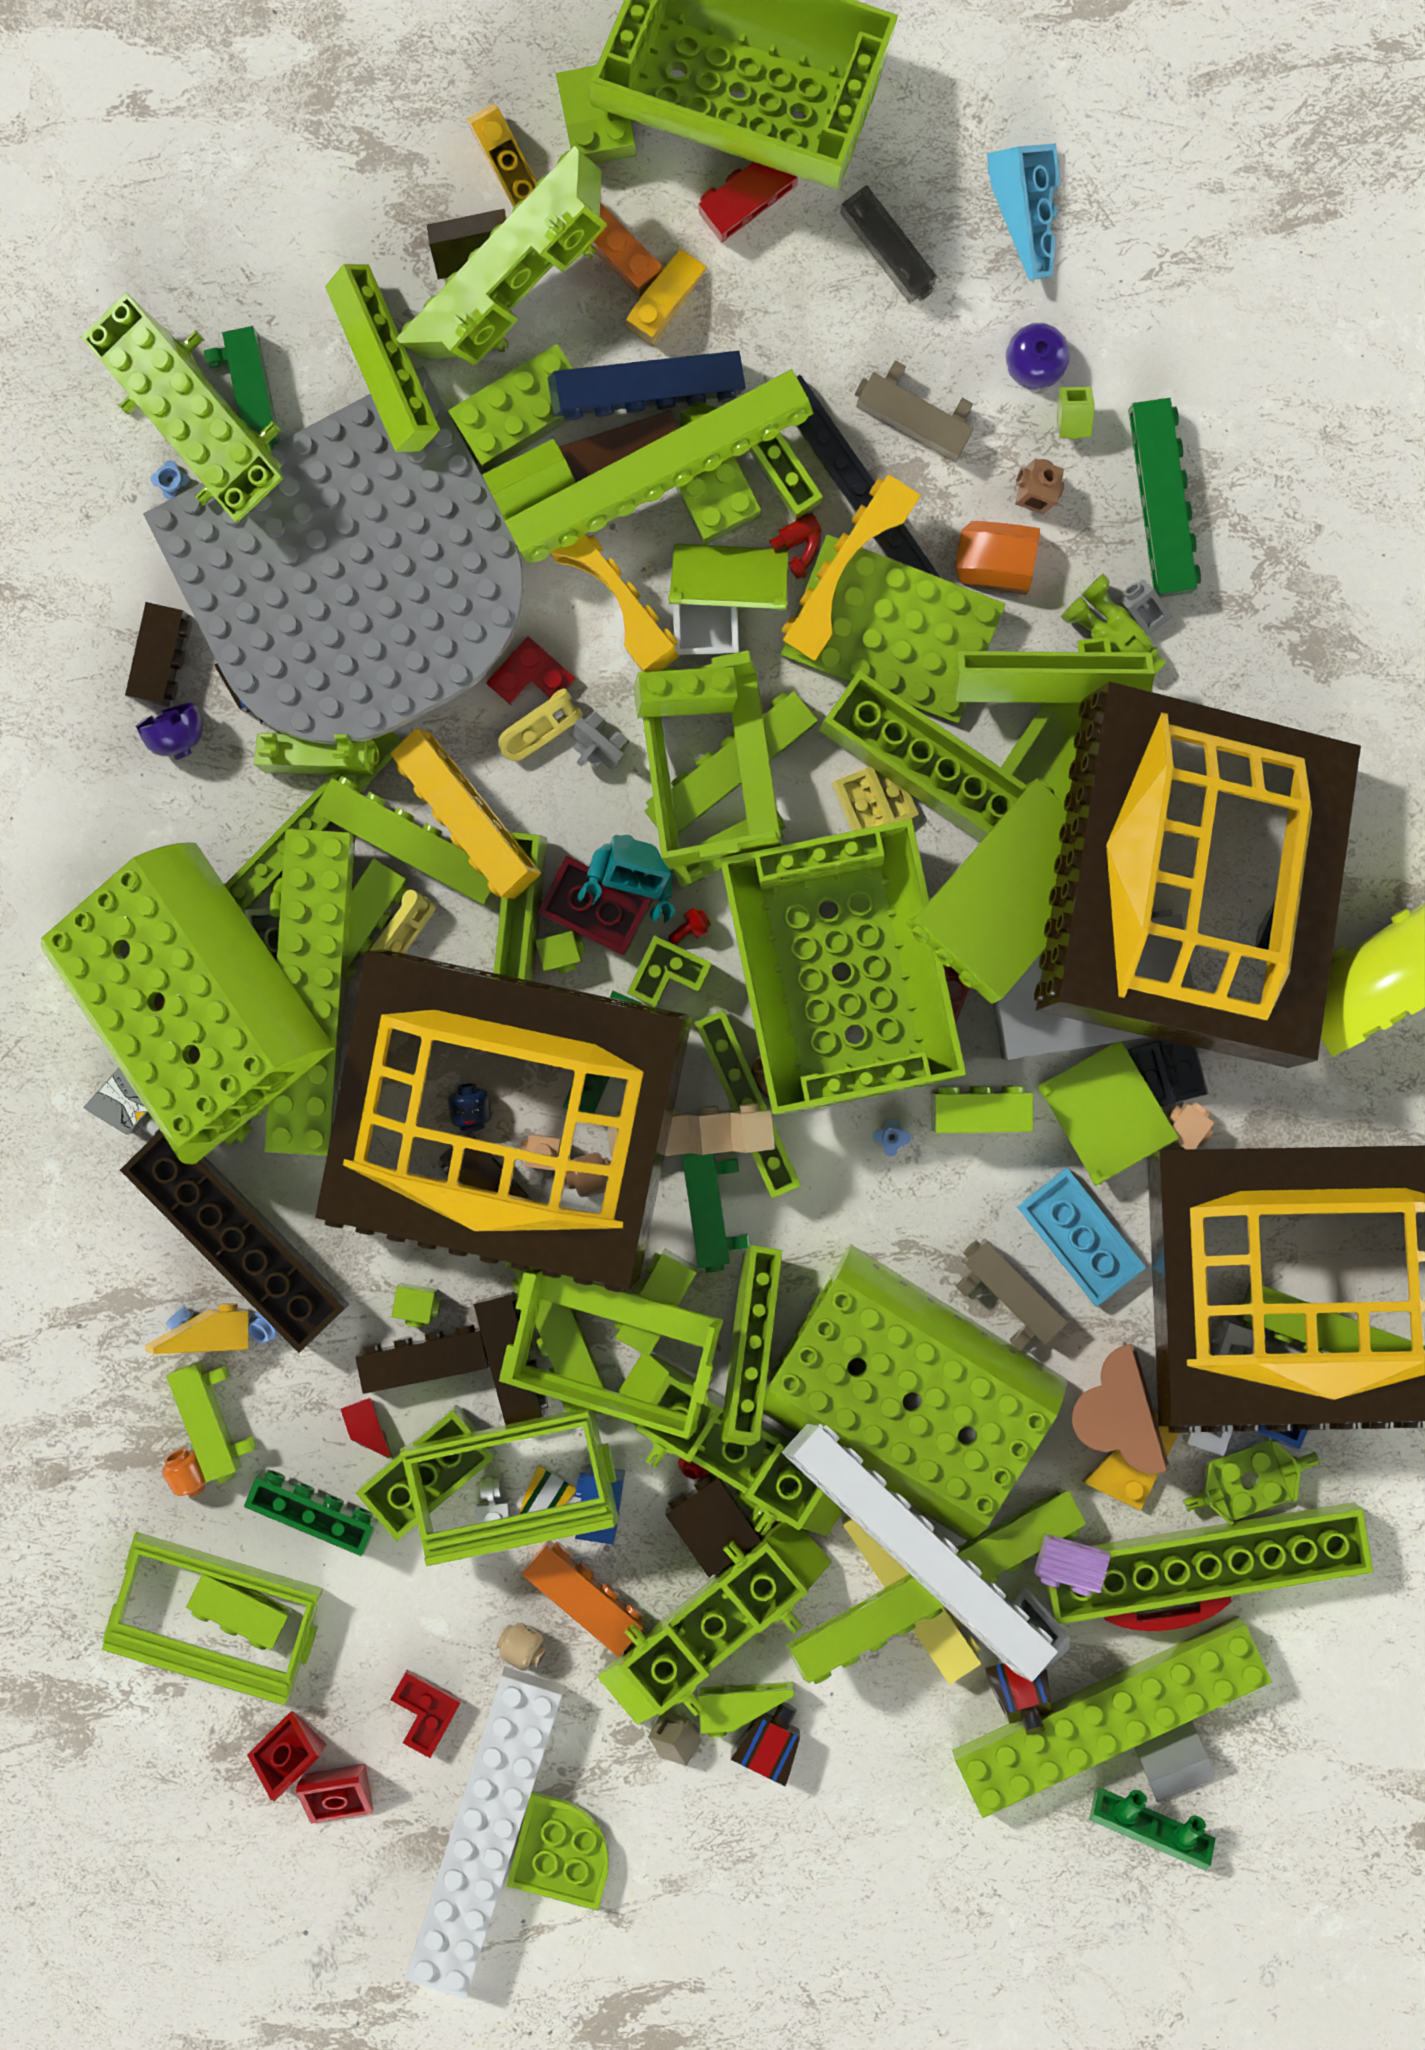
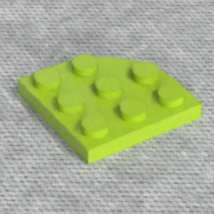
M532 1791L506 1886L598 1911L609 1869V1851L601 1828L593 1817L578 1805L561 1798Z

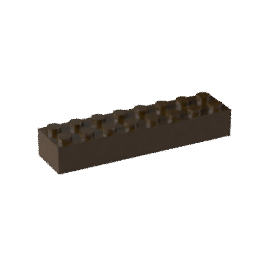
M159 1131L120 1169L140 1192L298 1353L303 1351L350 1305L205 1156L196 1164L181 1162L162 1132Z

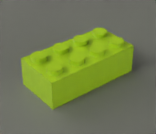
M557 343L448 410L452 420L484 472L489 471L568 422L564 420V416H553L547 380L553 371L573 369Z
M455 1405L408 1446L479 1430L459 1406ZM490 1446L418 1462L429 1514L494 1460L498 1452ZM399 1453L355 1492L396 1542L417 1525L403 1459Z

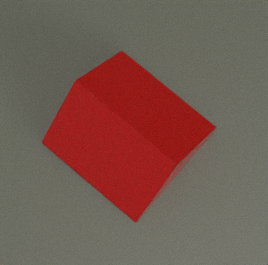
M291 1711L247 1754V1757L270 1800L275 1802L320 1757L327 1744L295 1712Z
M365 1764L306 1773L302 1775L296 1786V1794L311 1824L373 1813Z

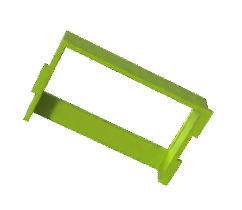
M749 650L711 658L712 664L690 668L734 667L738 697L732 711V720L749 835L679 849L662 716L643 717L661 859L669 870L677 866L782 846L757 670L751 660ZM671 666V667H666V668L663 669L662 671L676 670V669H675L674 666Z
M535 1269L533 1272L524 1271L516 1309L521 1310L514 1345L508 1344L499 1382L685 1439H689L698 1427L697 1423L702 1404L706 1400L714 1367L712 1361L723 1320L630 1292L609 1291L605 1289V1285L593 1282L592 1285H583L574 1282V1277L561 1274V1278H553L543 1275L540 1269ZM541 1299L703 1347L688 1414L526 1365Z
M583 1408L400 1448V1456L403 1459L425 1555L426 1567L613 1528L619 1521L611 1483L617 1481L609 1444H602L594 1410ZM583 1427L599 1498L438 1532L433 1531L418 1462Z
M135 1532L124 1567L126 1573L117 1603L112 1607L102 1640L104 1642L102 1650L285 1706L291 1697L300 1663L307 1664L318 1629V1626L313 1625V1620L323 1588ZM142 1556L306 1605L287 1672L122 1623Z

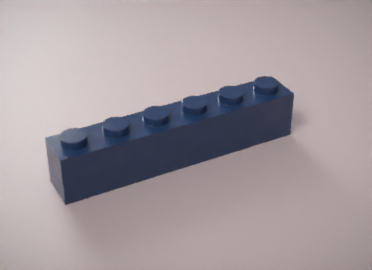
M740 350L553 371L547 378L553 416H564V420L567 421L583 418L584 413L595 412L596 417L612 415L614 410L626 409V413H637L644 411L645 406L656 405L658 410L673 408L676 406V403L687 402L688 406H698L705 404L706 399L717 398L719 403H725L737 398L736 396L746 389Z

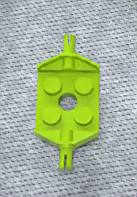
M1270 1439L1206 1462L1203 1488L1199 1490L1200 1494L1183 1499L1187 1512L1202 1506H1210L1230 1525H1233V1521L1290 1500L1296 1502L1301 1472L1304 1469L1320 1465V1461L1317 1459L1318 1456L1315 1451L1297 1458L1296 1456H1291L1277 1442ZM1249 1471L1255 1472L1258 1477L1255 1486L1252 1488L1243 1487L1241 1484L1242 1476Z

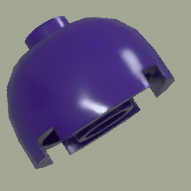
M1032 323L1022 327L1011 338L1005 352L1008 372L1019 385L1028 389H1038L1054 385L1064 375L1069 363V345L1065 336L1056 327L1047 323Z
M192 702L162 710L163 714L156 718H153L151 715L136 725L138 733L147 749L153 754L162 757L172 755L174 760L189 756L192 753L190 748L199 742L203 731L201 716L196 704L192 705Z

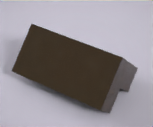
M504 208L427 224L429 246L438 280L448 278L453 273L458 272L468 261L469 255L489 239L492 230L507 219Z

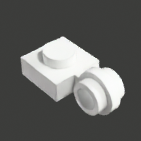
M486 1476L485 1480H480L481 1499H487L488 1503L476 1505L477 1523L509 1517V1501L496 1502V1498H501L500 1478L494 1479L493 1476Z

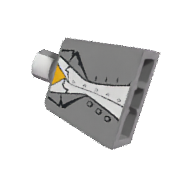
M119 1067L83 1107L91 1114L126 1135L135 1133L139 1127L144 1129L151 1137H154L160 1131Z

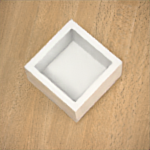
M673 604L674 637L678 642L675 649L679 655V658L676 660L711 659L739 652L737 607Z

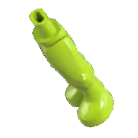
M1102 573L1060 617L1069 624L1079 623L1090 631L1092 638L1109 636L1111 652L1152 653L1156 674L1166 664V661L1157 654L1159 649L1154 647L1148 635L1131 617L1128 610L1116 605L1107 593L1110 581ZM1086 601L1098 609L1108 622L1101 621L1090 610Z

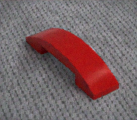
M1231 1596L1198 1601L1195 1602L1196 1606L1143 1614L1131 1612L1103 1618L1114 1625L1133 1630H1174L1197 1624L1214 1616L1232 1602Z

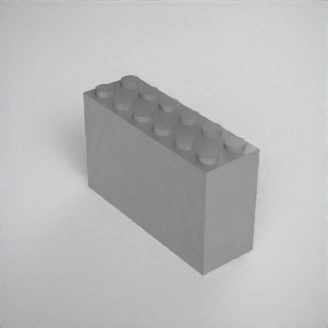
M1172 909L1152 912L1151 921L1153 923L1184 930L1182 914L1173 915ZM1148 934L1135 975L1169 982L1183 943L1178 940ZM1040 955L1005 997L993 1003L1001 1057L1005 1060L1148 1037L1036 1011L1037 1001L1034 1000V991L1041 979L1042 969L1039 968ZM1189 962L1181 986L1194 989Z

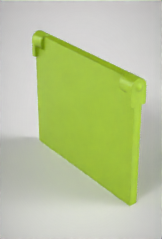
M674 544L670 594L668 596L669 604L786 610L788 605L786 600L788 550L779 549L774 552L772 548Z
M1122 1042L1111 1044L1037 1087L1053 1111L1095 1186L1102 1185L1106 1180L1179 1139Z

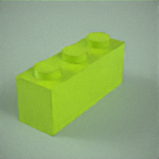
M781 432L769 441H761L750 447L748 451L795 521L822 504L823 496Z
M734 667L638 672L634 685L637 718L732 713L738 697Z
M204 1574L201 1575L186 1606L187 1609L192 1611L191 1614L195 1618L205 1622L211 1620L221 1625L220 1629L225 1633L233 1636L239 1634L249 1639V1644L261 1650L266 1648L272 1650L293 1611V1608L256 1590Z

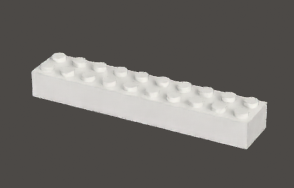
M806 1424L781 1453L1014 1673L1033 1682L1058 1653L1050 1645L1054 1641L1052 1637L1040 1627L1036 1628L1031 1623L1028 1624L1027 1621L1030 1617L1017 1605L1013 1606L1008 1601L1005 1602L1003 1599L1006 1597V1594L994 1583L982 1580L980 1578L982 1572L969 1560L965 1561L961 1557L958 1558L956 1554L959 1550L945 1537L942 1539L938 1535L935 1536L932 1533L935 1527L922 1515L918 1516L915 1513H911L908 1510L911 1504L898 1493L894 1494L892 1491H887L884 1487L888 1483L874 1470L871 1472L867 1468L864 1469L861 1466L864 1460L851 1448L847 1449L844 1446L841 1447L837 1443L840 1438L833 1430L826 1425L823 1427L821 1424L818 1426Z
M506 1666L504 1667L405 1980L466 1999L565 1685Z

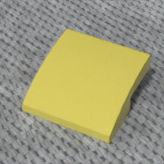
M870 766L832 783L851 831L908 820L919 815L911 794Z

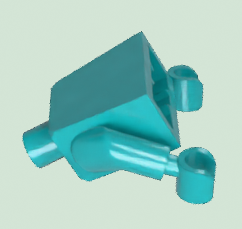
M614 835L609 844H603L594 852L587 873L589 882H586L578 894L579 901L588 892L593 896L591 905H594L602 893L598 882H602V885L659 900V904L650 912V917L654 922L661 917V914L664 916V923L674 916L675 907L669 902V899L672 898L673 871L672 869L669 870L654 845L635 840L630 835Z

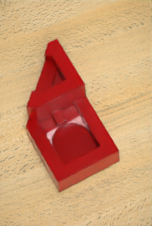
M371 1398L341 1408V1413L352 1441L385 1458H392L386 1433L381 1428L374 1401Z

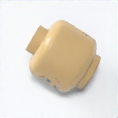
M517 1623L514 1626L508 1625L497 1643V1647L500 1648V1658L522 1671L529 1669L532 1665L537 1667L546 1654V1649L542 1648L544 1636L524 1623Z

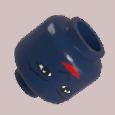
M475 1083L457 1086L458 1091L453 1092L448 1097L452 1124L459 1127L462 1132L484 1129L485 1124L491 1119L490 1101L487 1091L477 1088Z

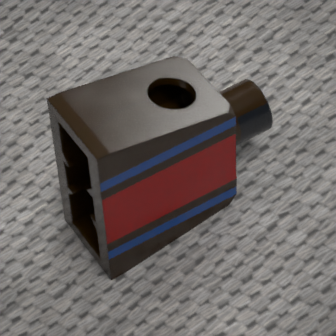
M1005 1663L985 1668L988 1683L1009 1724L1022 1721L1027 1735H1035L1044 1731L1045 1727L1041 1716L1052 1712L1047 1669L1031 1682L1014 1673Z
M783 1702L778 1705L773 1716L764 1713L752 1720L733 1746L731 1760L776 1783L786 1786L800 1741V1730L791 1725L797 1709Z

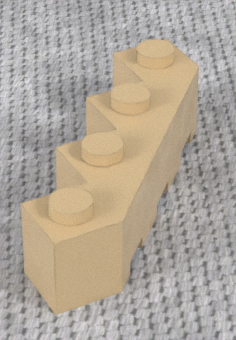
M760 1104L740 1105V1110L718 1111V1106H706L698 1108L699 1112L677 1113L676 1108H674L665 1156L687 1153L706 1155L729 1151L749 1153L775 1149L772 1111L760 1109ZM607 1126L610 1157H612L617 1128Z

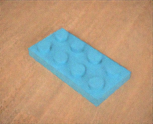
M1067 1167L1016 1206L1095 1307L1099 1306L1146 1269L1145 1265Z

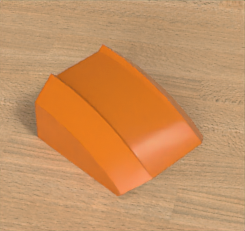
M971 521L961 530L955 569L960 582L965 585L1027 595L1033 578L1040 528L1008 523Z

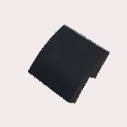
M1160 1040L1128 1049L1129 1055L1160 1107L1209 1094L1196 1047Z

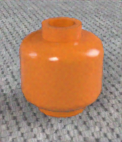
M179 1449L171 1453L164 1460L165 1465L162 1469V1475L174 1495H188L191 1498L204 1491L206 1481L193 1450Z

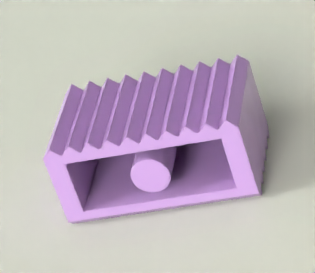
M1044 1534L1034 1571L1037 1576L1041 1577L1040 1582L1046 1585L1059 1587L1060 1583L1071 1585L1073 1592L1090 1596L1091 1591L1101 1592L1110 1555L1104 1549Z

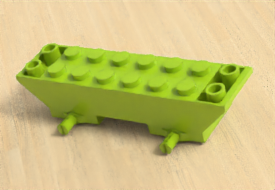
M576 146L570 151L565 152L559 158L554 169L548 175L538 180L535 189L528 197L518 202L513 208L512 214L502 224L497 225L492 230L489 239L469 255L468 261L463 267L448 277L445 286L437 295L429 298L425 302L423 310L403 326L396 340L425 359L462 358L474 366L494 348L499 352L506 351L502 346L508 349L509 343L504 336L519 320L511 310L553 265L564 272L582 254L589 259L593 258L590 252L596 255L597 249L592 243L608 225L600 217L602 170Z
M125 292L80 336L129 394L119 404V407L129 415L138 405L204 484L205 487L194 496L200 504L205 506L214 496L234 522L238 523L284 479L280 471L282 465L274 457L268 444L282 430L275 422L271 421L258 434L243 419L236 415L204 377V372L195 363L191 352L205 340L198 331L194 330L183 342L176 340L165 327L160 325L136 300Z
M641 1353L617 1393L688 1414L696 1380L653 1353L649 1357ZM708 1388L705 1403L701 1407L697 1430L689 1439L633 1423L636 1426L635 1430L647 1436L655 1445L647 1459H645L646 1463L650 1465L657 1454L651 1465L657 1468L665 1452L676 1454L689 1463L693 1461L745 1493V1497L757 1504L764 1512L757 1526H755L756 1531H761L762 1535H767L772 1524L777 1520L786 1522L799 1531L803 1528L828 1536L843 1512L837 1504L781 1453L792 1439L762 1421L760 1441L752 1446L720 1441L725 1398Z
M780 1521L767 1532V1535L761 1537L759 1544L744 1554L734 1541H731L729 1546L726 1545L723 1548V1551L727 1553L733 1562L645 1635H643L635 1623L631 1624L630 1628L628 1627L624 1631L634 1644L624 1651L619 1658L617 1657L600 1671L597 1677L637 1725L657 1714L661 1716L669 1708L682 1702L694 1716H697L705 1707L694 1696L693 1692L697 1685L710 1675L711 1670L757 1632L761 1633L771 1623L782 1619L793 1634L798 1632L797 1628L800 1630L803 1627V1624L793 1614L792 1610L795 1604L809 1593V1588L832 1563L805 1529L801 1528L799 1531L788 1523Z

